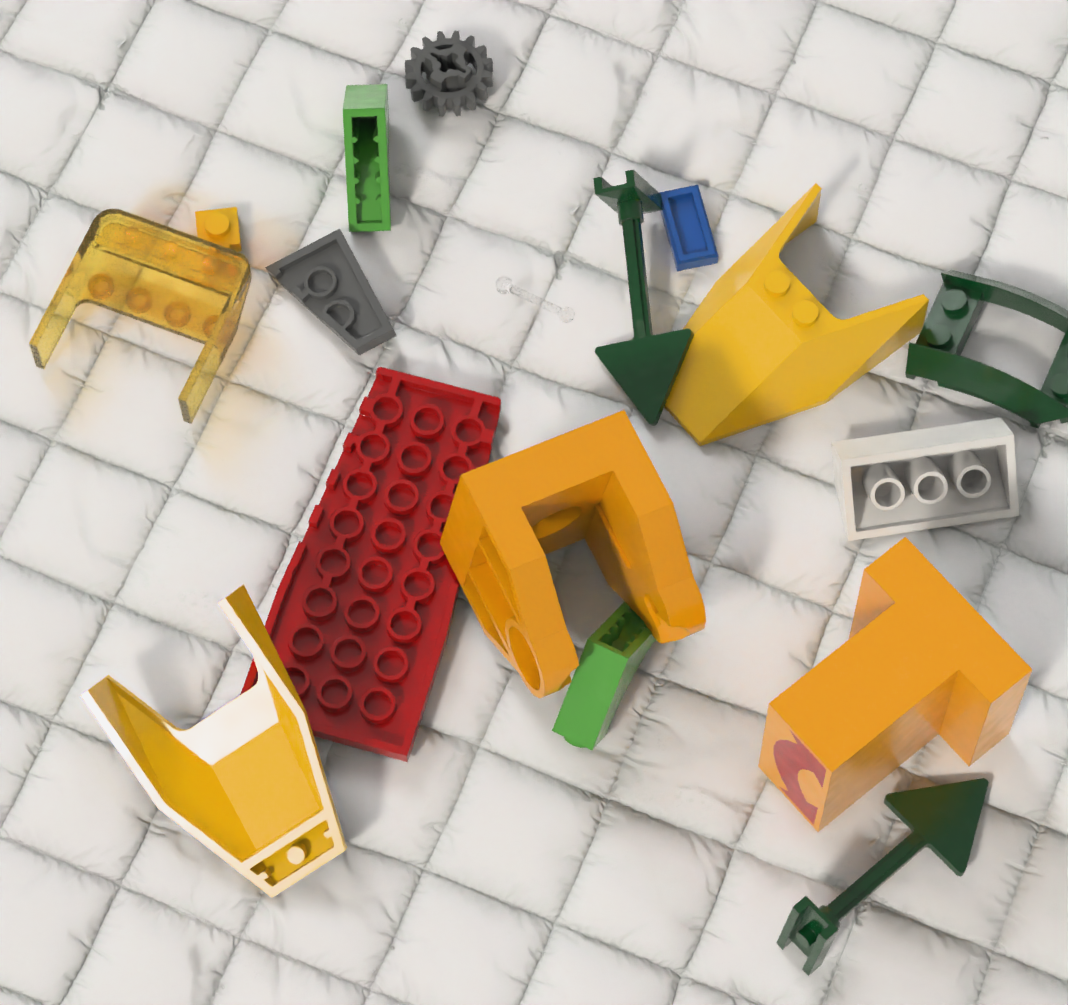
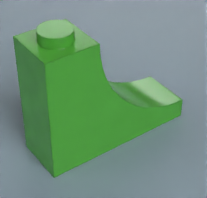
M388 84L346 85L343 103V127L349 232L391 231Z
M625 601L587 639L579 660V666L575 670L572 682L552 729L553 732L563 736L573 746L593 750L605 737L635 672L656 640L644 621Z

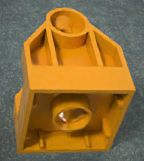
M625 410L461 474L440 540V545L485 635L517 670L531 693L539 699L560 691L571 683L570 673L579 666L576 650L566 628L546 559V554L585 539L608 585L644 621L647 628L652 632V636L661 644L683 639L705 628V606L693 577L674 504Z

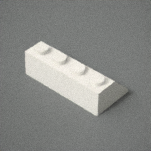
M1002 418L831 442L834 482L848 541L1019 516L1014 434Z

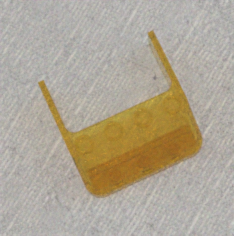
M107 209L100 212L90 225L29 342L36 367L45 369L75 309L83 303L98 305L205 344L178 397L183 421L192 424L236 335L252 278L248 259L235 250L120 209Z

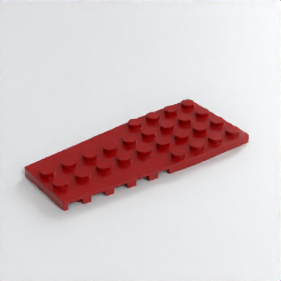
M379 367L376 370V379L368 397H364L359 408L360 414L351 433L348 432L343 443V452L335 469H332L328 476L326 489L319 505H315L309 518V527L302 542L299 541L280 582L265 623V628L306 710L313 736L408 762L447 644L460 589V583L440 545V540L460 475L489 463L501 412V399ZM254 657L241 694L255 686L259 679Z

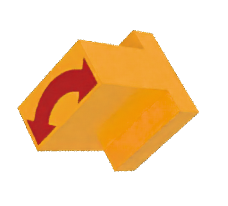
M904 537L864 569L849 640L768 704L758 767L813 828L819 832L938 734L968 766H971L1009 734L1032 669L923 554Z

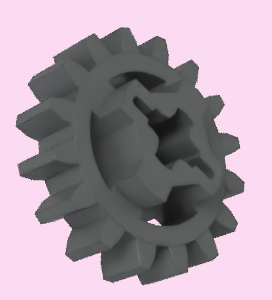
M438 31L436 41L432 42L425 36L422 38L423 49L417 47L410 49L411 59L405 60L406 89H411V99L413 102L423 99L424 111L427 112L433 106L438 107L439 116L443 117L447 109H453L456 116H461L462 106L466 105L473 111L476 109V98L481 100L488 98L487 87H493L492 58H487V48L485 45L475 48L474 36L471 35L465 41L460 40L459 31H454L451 38H445L443 32ZM469 63L475 68L476 75L472 74V68L468 66ZM423 72L426 73V79L430 81L429 84L424 81L422 77Z

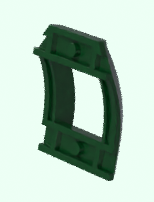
M954 270L942 272V286L915 344L909 342L905 371L906 378L915 380L917 376L937 381L940 387L962 392L1006 409L1030 422V426L1039 429L1041 423L1059 419L1061 423L1068 422V310L1038 295L1003 282ZM985 301L1024 313L1065 333L1041 390L994 367L961 356Z

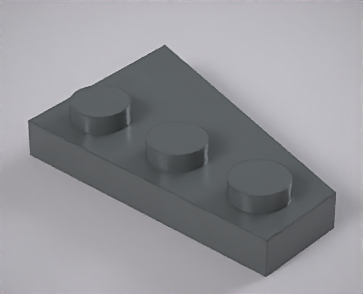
M340 229L265 267L270 276L358 355L397 336Z

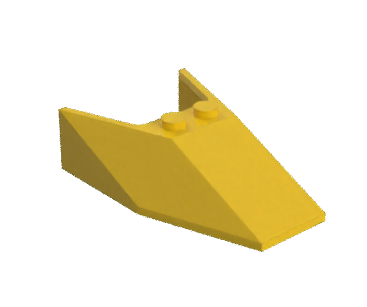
M817 183L715 282L683 328L693 331L694 336L664 408L699 446L826 404L917 336L923 328L929 299L924 294L841 320L835 318L782 263L779 254L784 246L817 222L822 190Z
M243 584L218 604L253 654L259 678L255 686L189 729L177 728L110 675L100 680L80 696L157 808L270 897H274L344 852L347 846L306 710Z

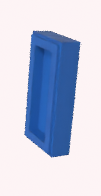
M694 185L659 192L663 208L660 212L677 272L718 263V253L699 186Z

